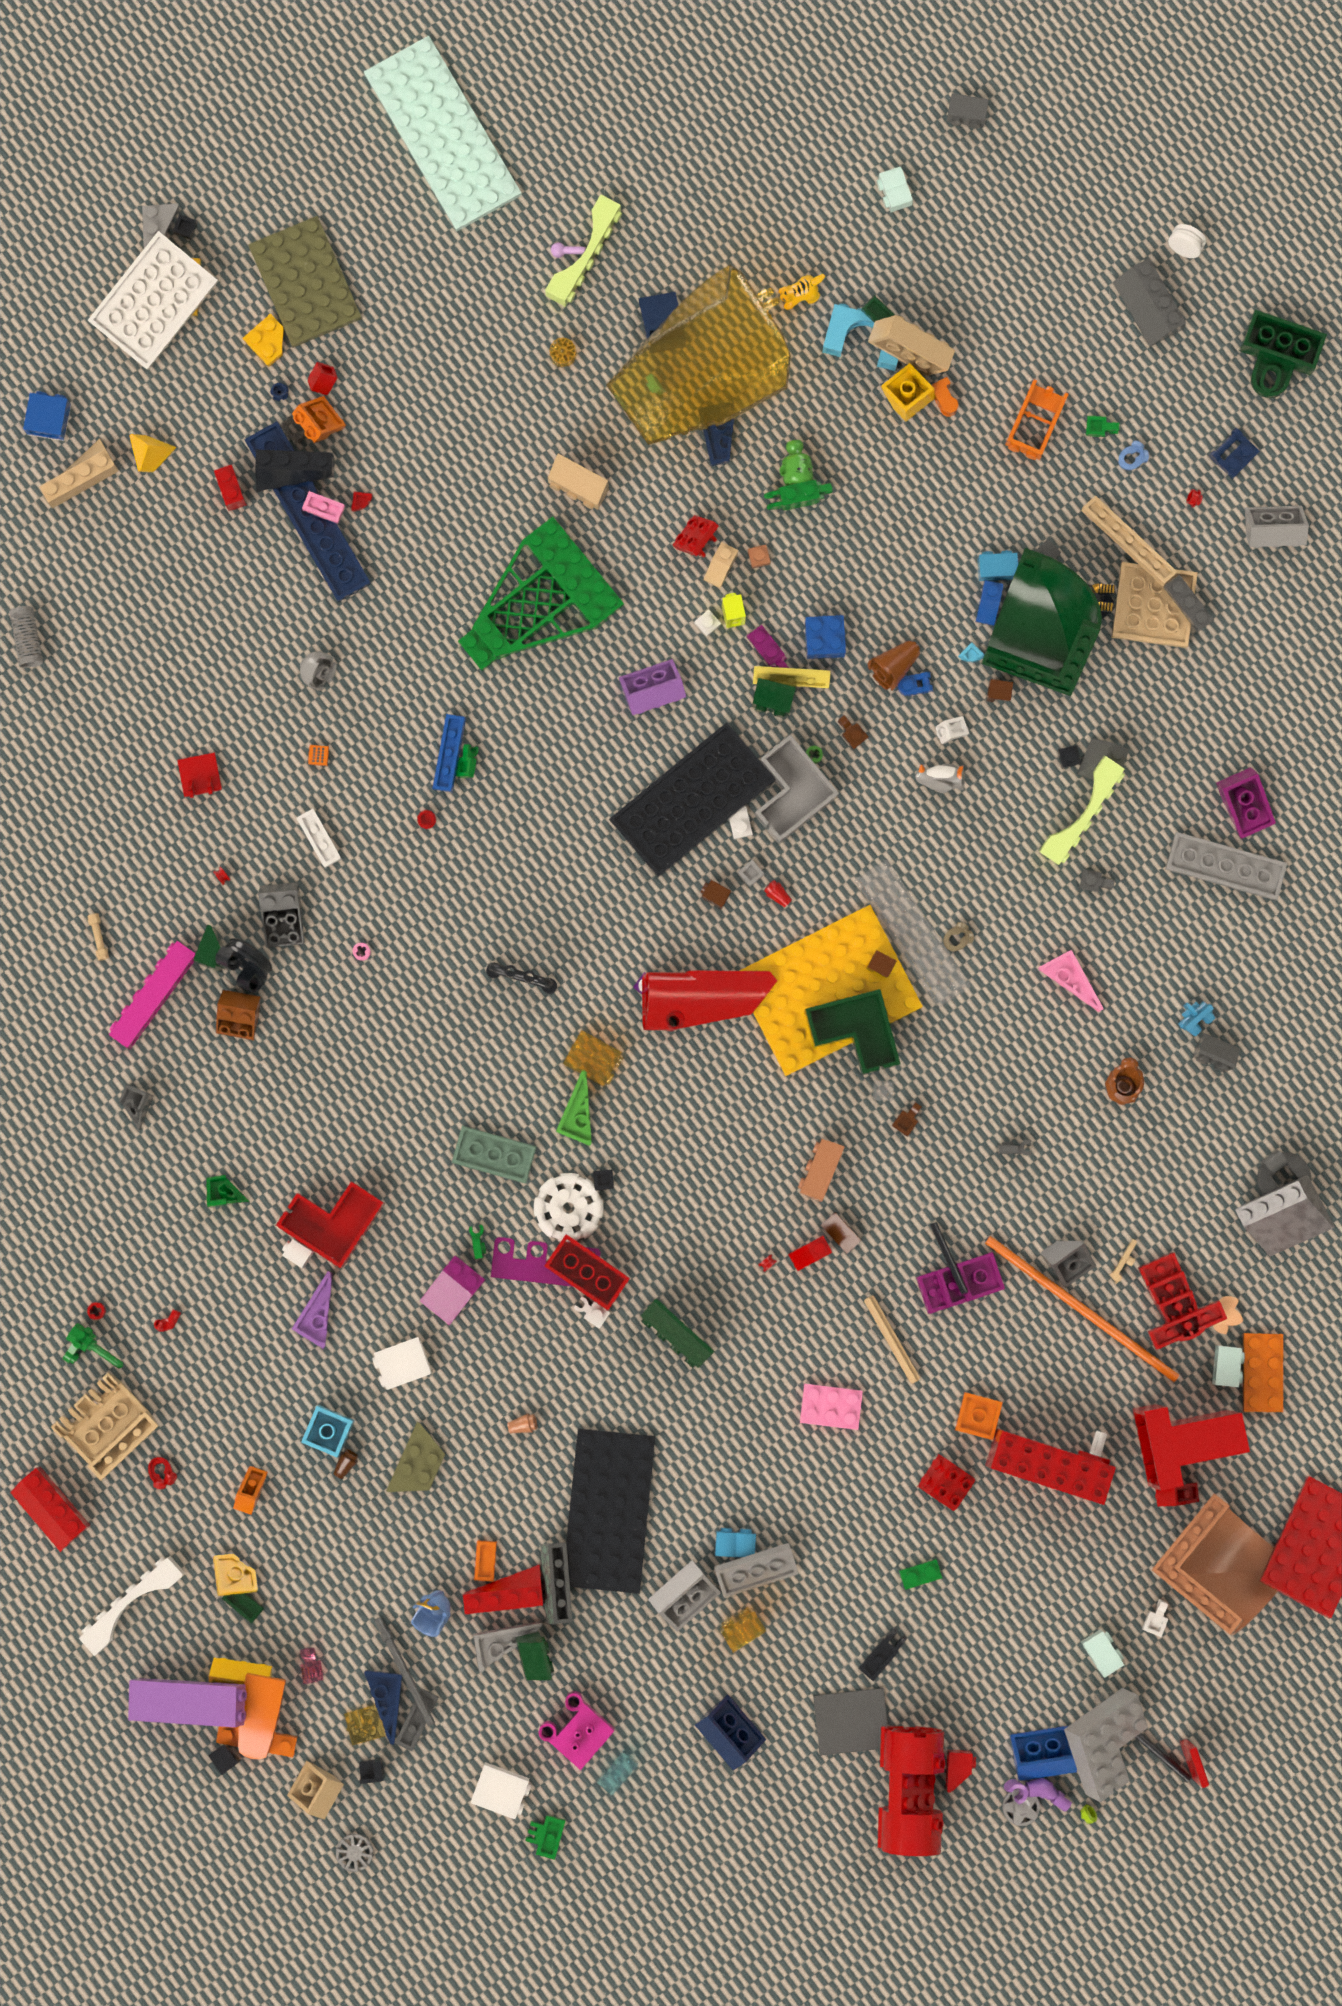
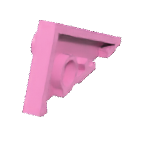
M1072 950L1038 968L1039 971L1096 1011L1100 1012L1104 1009Z

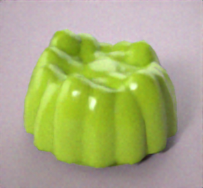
M1088 1804L1083 1806L1080 1811L1081 1818L1087 1824L1096 1822L1097 1814L1094 1808Z

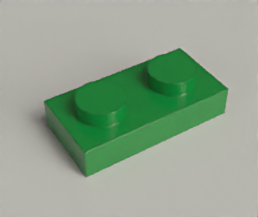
M937 1559L899 1570L905 1590L942 1579Z

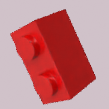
M232 464L214 470L228 511L246 506Z

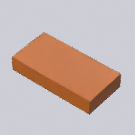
M477 1540L474 1580L494 1582L497 1541Z

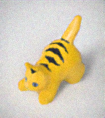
M821 274L816 277L806 275L801 277L798 282L780 288L778 291L780 299L786 302L784 308L786 310L792 309L804 300L808 304L817 302L820 298L817 284L823 281L825 275Z

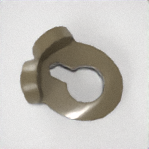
M957 922L955 927L947 931L943 943L946 949L959 951L967 944L973 943L974 935L965 923ZM961 932L964 933V937L960 939V943L957 946L950 944V936L959 935Z

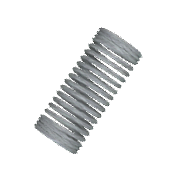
M20 606L9 611V616L12 620L11 626L13 627L14 642L16 643V652L18 653V664L22 668L35 667L43 663L42 653L40 652L41 646L39 645L40 642H38L39 636L37 635L36 620L34 619V608L31 606ZM36 640V641H32V642L21 643V642H24V641ZM38 643V644H35V645L22 646V645H27V644ZM39 653V654H37V655L24 656V655H28V654Z

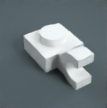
M1159 1599L1155 1612L1149 1610L1142 1627L1143 1630L1162 1637L1168 1622V1618L1164 1616L1168 1606L1166 1601Z

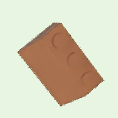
M821 1139L820 1143L816 1141L812 1151L815 1153L813 1161L809 1159L805 1168L808 1171L806 1178L802 1177L798 1188L801 1189L800 1194L819 1202L823 1201L844 1146Z

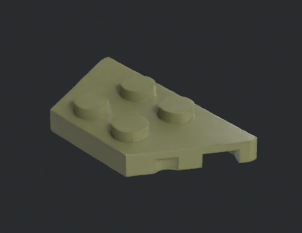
M418 1421L389 1483L387 1492L430 1490L446 1455Z

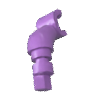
M1044 1778L1028 1781L1025 1785L1016 1779L1008 1780L1004 1784V1789L1007 1792H1013L1019 1788L1018 1795L1014 1797L1015 1802L1019 1805L1026 1801L1027 1797H1041L1042 1799L1050 1800L1051 1803L1065 1812L1072 1804L1071 1801L1065 1798L1064 1793L1056 1790L1053 1783Z

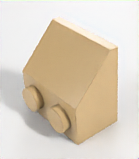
M306 1761L287 1796L307 1814L325 1820L344 1784L334 1775Z

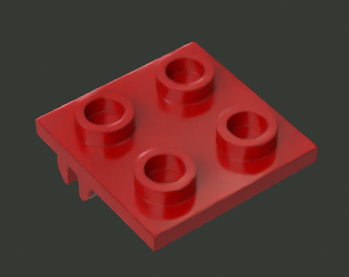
M215 752L177 760L184 797L194 798L195 795L205 793L210 795L215 791L222 790Z

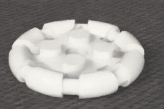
M562 1173L556 1178L551 1177L540 1187L539 1195L534 1200V1216H537L538 1226L548 1237H554L558 1239V1242H561L567 1234L577 1241L581 1238L586 1239L598 1228L597 1224L600 1218L603 1217L604 1204L603 1199H600L598 1194L600 1191L595 1190L594 1183L591 1180L579 1177V1174ZM564 1183L565 1189L558 1191L557 1185ZM575 1184L582 1186L580 1192L573 1189ZM547 1194L553 1196L550 1203L544 1201ZM591 1196L593 1203L587 1204L586 1197ZM567 1202H571L574 1205V1211L570 1214L565 1213L563 1210V1206ZM550 1211L552 1218L546 1220L544 1213ZM587 1213L593 1214L591 1221L585 1220ZM557 1224L564 1227L562 1232L555 1230ZM579 1225L581 1230L574 1233L572 1227Z

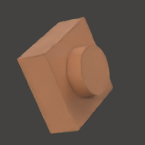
M766 545L747 550L752 569L771 564Z

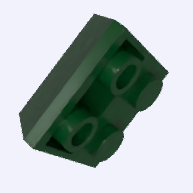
M538 1631L515 1637L526 1680H552L551 1673L554 1672V1667L549 1655H547L550 1653L545 1637H541Z

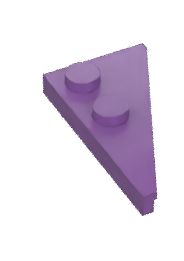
M330 1271L326 1273L292 1327V1330L322 1349L326 1346L333 1277V1273Z

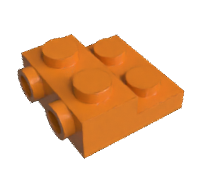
M324 396L299 404L292 413L295 423L301 425L305 430V436L314 443L327 439L330 434L341 431L346 426Z

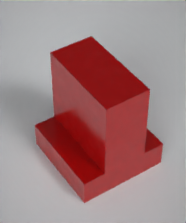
M1153 1404L1132 1409L1148 1486L1160 1491L1184 1486L1180 1466L1250 1452L1241 1412L1224 1410L1170 1421L1168 1407Z

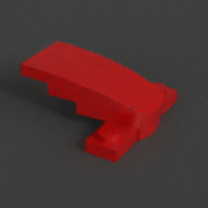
M1174 1252L1138 1267L1143 1281L1165 1321V1324L1147 1331L1155 1350L1177 1341L1194 1339L1201 1335L1206 1328L1228 1319L1219 1300L1198 1309L1193 1292L1189 1288L1184 1271L1181 1270Z

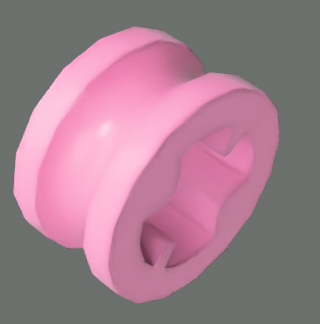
M358 943L353 948V955L357 960H367L371 954L369 946L365 943ZM359 947L367 949L365 956H357Z

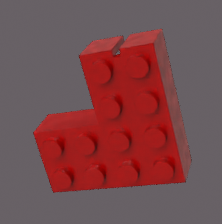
M351 1181L330 1213L300 1193H296L287 1207L293 1211L291 1213L285 1211L275 1226L339 1268H343L386 1203Z

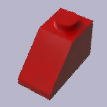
M821 1236L788 1255L796 1270L799 1271L833 1252L824 1236Z
M1197 1482L1184 1483V1486L1161 1491L1155 1489L1157 1507L1180 1506L1199 1502Z
M947 1749L945 1784L947 1793L955 1790L972 1774V1769L976 1768V1757L973 1756L971 1751Z

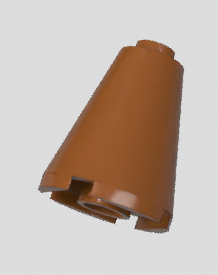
M908 640L871 658L867 664L869 671L872 669L875 673L872 677L884 689L888 690L891 688V691H893L920 656V647L916 642Z

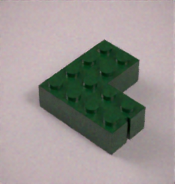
M880 989L804 1010L814 1048L852 1038L861 1075L877 1072L880 1070V1067L882 1070L901 1064Z

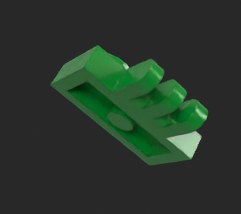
M546 1815L544 1824L530 1821V1826L537 1829H528L527 1833L535 1835V1837L526 1836L525 1841L538 1845L536 1855L555 1860L566 1820Z

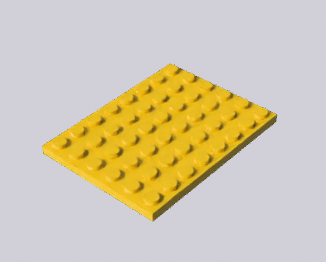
M871 905L739 970L770 971L778 980L753 1014L785 1077L853 1043L851 1038L814 1048L804 1012L806 1008L878 989L881 990L890 1024L923 1007ZM876 950L897 961L887 978L875 971L871 972L866 969Z

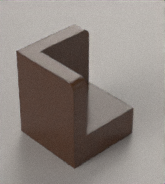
M990 679L986 701H1010L1013 682Z
M876 950L866 969L871 972L875 971L887 978L897 961Z

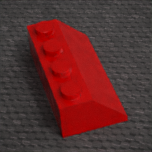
M41 1466L31 1471L10 1492L60 1552L91 1526Z

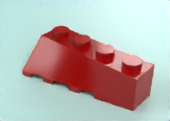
M540 1564L464 1592V1613L474 1614L543 1606L544 1598Z

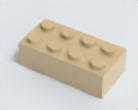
M899 315L875 321L868 340L869 343L907 365L910 363L916 370L927 376L948 371L955 349L949 347L947 342L937 340L933 334L923 332L919 329V326L904 321L905 319Z

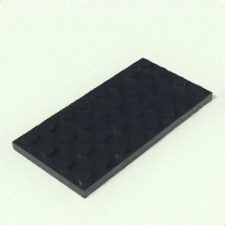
M726 722L614 814L609 821L659 878L772 785L776 779Z
M578 1428L566 1539L570 1587L640 1594L655 1436Z

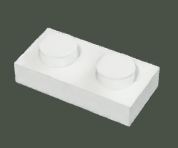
M745 806L729 819L734 839L753 835Z

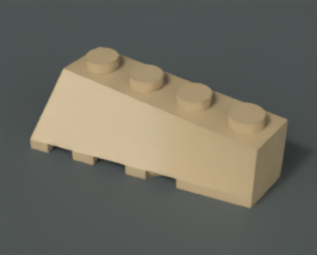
M99 439L62 474L39 486L53 509L119 471Z

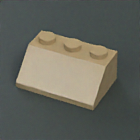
M557 454L548 476L549 486L556 491L562 490L566 492V495L573 500H581L583 505L589 509L595 508L598 510L609 491L608 480Z

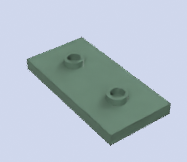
M462 1126L452 1163L526 1184L537 1146Z

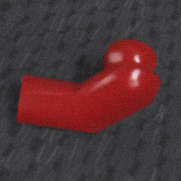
M172 1309L168 1318L158 1319L154 1322V1328L159 1332L172 1330L181 1312Z

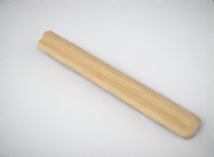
M874 1296L866 1298L864 1302L909 1382L913 1384L919 1381L920 1376L876 1298Z

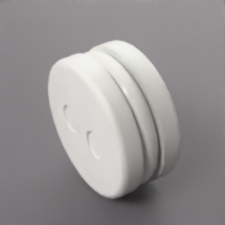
M1180 224L1174 228L1168 243L1177 254L1187 258H1196L1201 254L1206 244V238L1195 227Z

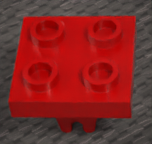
M694 515L688 520L683 531L678 534L672 546L679 551L704 558L706 554L702 549L708 541H713L714 543L717 541L713 534L719 526L714 521Z

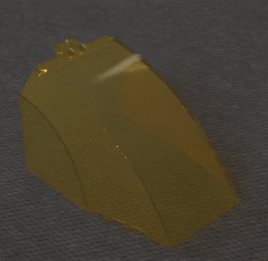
M728 265L693 290L608 381L606 386L648 445L671 439V436L689 434V431L697 429L701 431L707 429V426L722 425L788 389L791 354L782 331L768 312V310L780 303V299L775 297L764 304L761 302L774 293L771 287L756 294L743 273L732 265Z

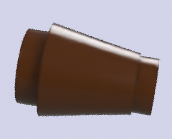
M346 1448L344 1452L340 1453L333 1474L343 1479L356 1465L359 1456L354 1451Z

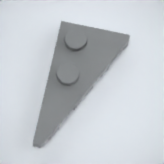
M178 203L142 206L144 248L158 231L165 237L167 236V231L173 224L172 220L176 212L180 210Z
M541 1621L474 1633L473 1637L479 1672H483L488 1665L498 1661L504 1654L516 1648L517 1642L515 1637L538 1631L542 1627Z

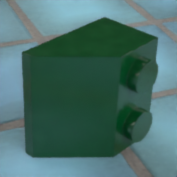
M758 678L752 707L760 713L769 711L773 712V715L776 717H789L796 687Z
M207 924L193 961L221 973V970L225 968L216 963L215 957L223 943L217 930L211 925Z

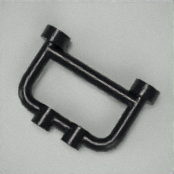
M495 962L490 963L486 968L490 978L495 979L504 976L542 987L546 994H553L557 990V983L554 979L535 975L530 970L524 972L517 970L513 965L503 966Z

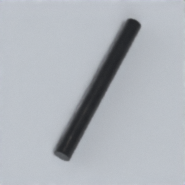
M935 1222L930 1227L961 1295H965L969 1291L938 1223Z
M1142 1733L1135 1737L1186 1783L1190 1781L1192 1776Z

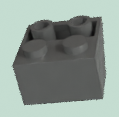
M1204 1033L1201 1035L1192 1056L1197 1058L1196 1061L1205 1065L1210 1063L1214 1065V1069L1225 1073V1071L1235 1069L1240 1048Z

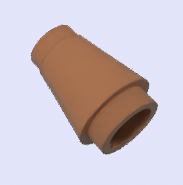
M529 1413L507 1423L510 1434L532 1433L533 1430L538 1428L535 1415H530Z

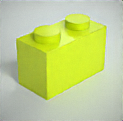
M730 593L725 595V598H722V611L726 628L745 625L746 615L741 594Z

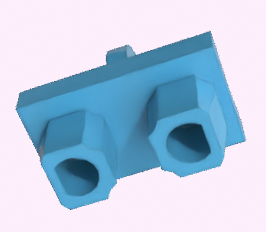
M1204 1001L1201 1004L1195 1002L1193 1005L1186 1002L1184 1004L1186 1011L1182 1013L1184 1019L1178 1025L1191 1035L1197 1036L1202 1030L1197 1023L1201 1020L1206 1024L1211 1023L1215 1019L1212 1012L1214 1008L1211 1004H1207Z

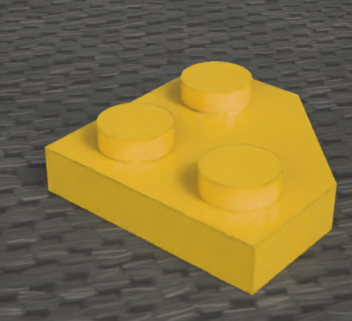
M270 313L243 337V341L270 367L283 355L284 328Z
M235 1554L215 1555L213 1557L218 1596L251 1593L258 1590L255 1570L241 1562L240 1558Z

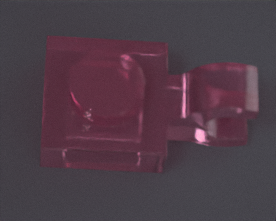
M315 1648L301 1649L300 1655L305 1661L304 1664H300L303 1684L324 1680L321 1660L316 1661Z

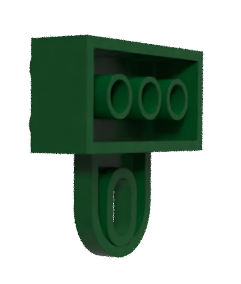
M1255 310L1250 318L1239 350L1240 352L1257 357L1251 374V385L1254 391L1262 397L1275 398L1280 396L1288 387L1293 370L1311 376L1316 368L1327 334ZM1268 371H1273L1276 374V380L1272 388H1266L1263 383Z

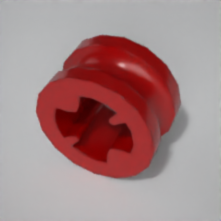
M221 866L218 871H213L223 886L226 881L231 880Z
M772 1254L758 1264L759 1267H763L764 1272L777 1262V1260L772 1259Z
M94 1302L88 1306L87 1314L91 1319L99 1320L105 1316L106 1308L102 1303ZM94 1306H96L97 1308H101L99 1316H97L96 1314H92Z

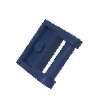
M1235 428L1225 442L1216 451L1213 450L1209 454V457L1228 476L1234 479L1260 450L1239 429ZM1237 440L1240 445L1223 460L1221 455Z

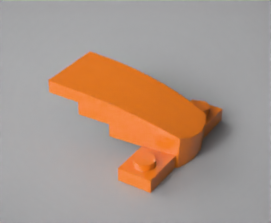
M247 1672L245 1678V1690L247 1692L245 1701L246 1720L244 1725L238 1727L219 1726L216 1743L236 1746L239 1748L240 1754L250 1759H263L267 1757L268 1753L293 1758L298 1736L275 1732L280 1717L286 1680Z

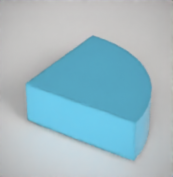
M971 642L958 657L966 662H977V660L983 659L984 653Z

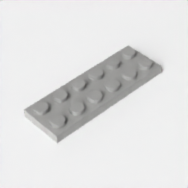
M1176 832L1165 870L1277 901L1287 863Z

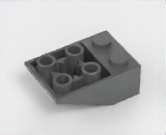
M298 882L260 886L258 896L266 948L304 944Z

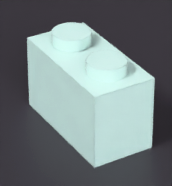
M1215 1345L1213 1385L1239 1387V1383L1243 1381V1372H1240L1241 1364H1244L1245 1353L1242 1352V1348Z
M1100 1629L1081 1641L1100 1674L1105 1678L1124 1666L1121 1661L1124 1657L1118 1648L1115 1650L1111 1645L1114 1641L1109 1633H1104Z

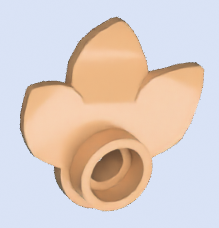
M1225 1296L1219 1300L1228 1319L1213 1325L1214 1330L1218 1333L1227 1334L1228 1326H1236L1243 1322L1241 1314L1235 1309L1239 1299L1232 1296Z

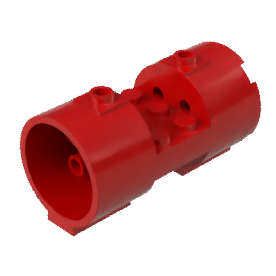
M894 1725L881 1727L880 1767L890 1771L889 1805L879 1807L877 1848H881L885 1853L902 1856H935L941 1854V1835L944 1826L943 1813L940 1810L933 1809V1805L935 1803V1774L944 1773L945 1768L944 1731L942 1729Z

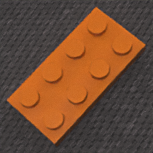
M1243 1333V1352L1245 1353L1243 1364V1412H1283V1334Z

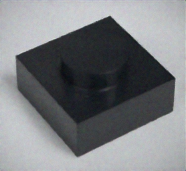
M179 214L172 232L175 235L191 240L198 222Z
M1077 745L1057 750L1062 769L1081 765Z
M612 1169L593 1171L595 1190L614 1189Z

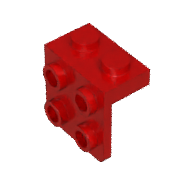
M938 1454L917 1487L952 1511H955L974 1484L975 1478Z

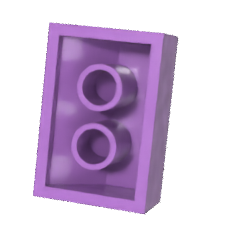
M673 659L619 677L632 715L641 714L647 710L659 708L686 697L682 679Z

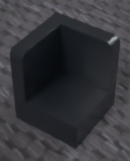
M225 1744L208 1755L221 1775L240 1762L239 1757L236 1754L233 1756Z
M383 1758L359 1762L360 1784L384 1781Z

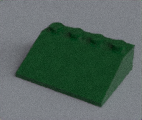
M655 1299L640 1315L643 1318L641 1322L649 1329L651 1327L656 1329L658 1332L655 1335L663 1342L667 1339L672 1344L670 1348L677 1355L682 1353L686 1357L684 1361L692 1368L694 1366L699 1368L715 1352L658 1299Z

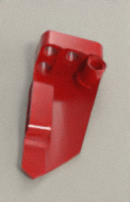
M692 970L686 972H647L642 977L643 1030H665L672 1032L677 1029L752 1015L778 980L770 971ZM670 1017L676 1020L677 1024L675 1027L669 1024Z

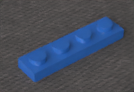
M446 714L432 788L434 790L453 793L466 718L463 716Z

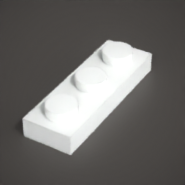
M314 809L297 817L299 824L324 868L342 859Z

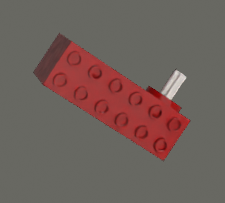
M996 1428L985 1464L990 1469L1105 1505L1116 1467L1110 1465L1111 1460L1101 1457L1107 1434L1099 1431L1095 1433L1089 1453L1079 1450L1078 1454Z

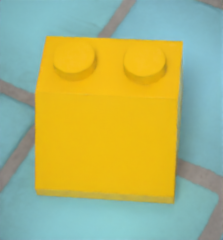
M910 363L881 385V389L891 406L905 422L935 399V389Z

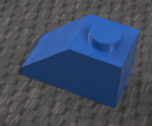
M984 581L975 622L994 626L1004 584Z

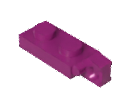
M762 624L746 636L769 667L789 668L784 662L787 659L784 652Z

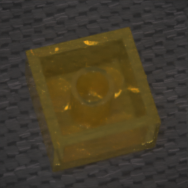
M746 1607L738 1612L739 1616L732 1619L730 1617L721 1623L720 1632L733 1653L767 1632L766 1627L753 1607L751 1609Z

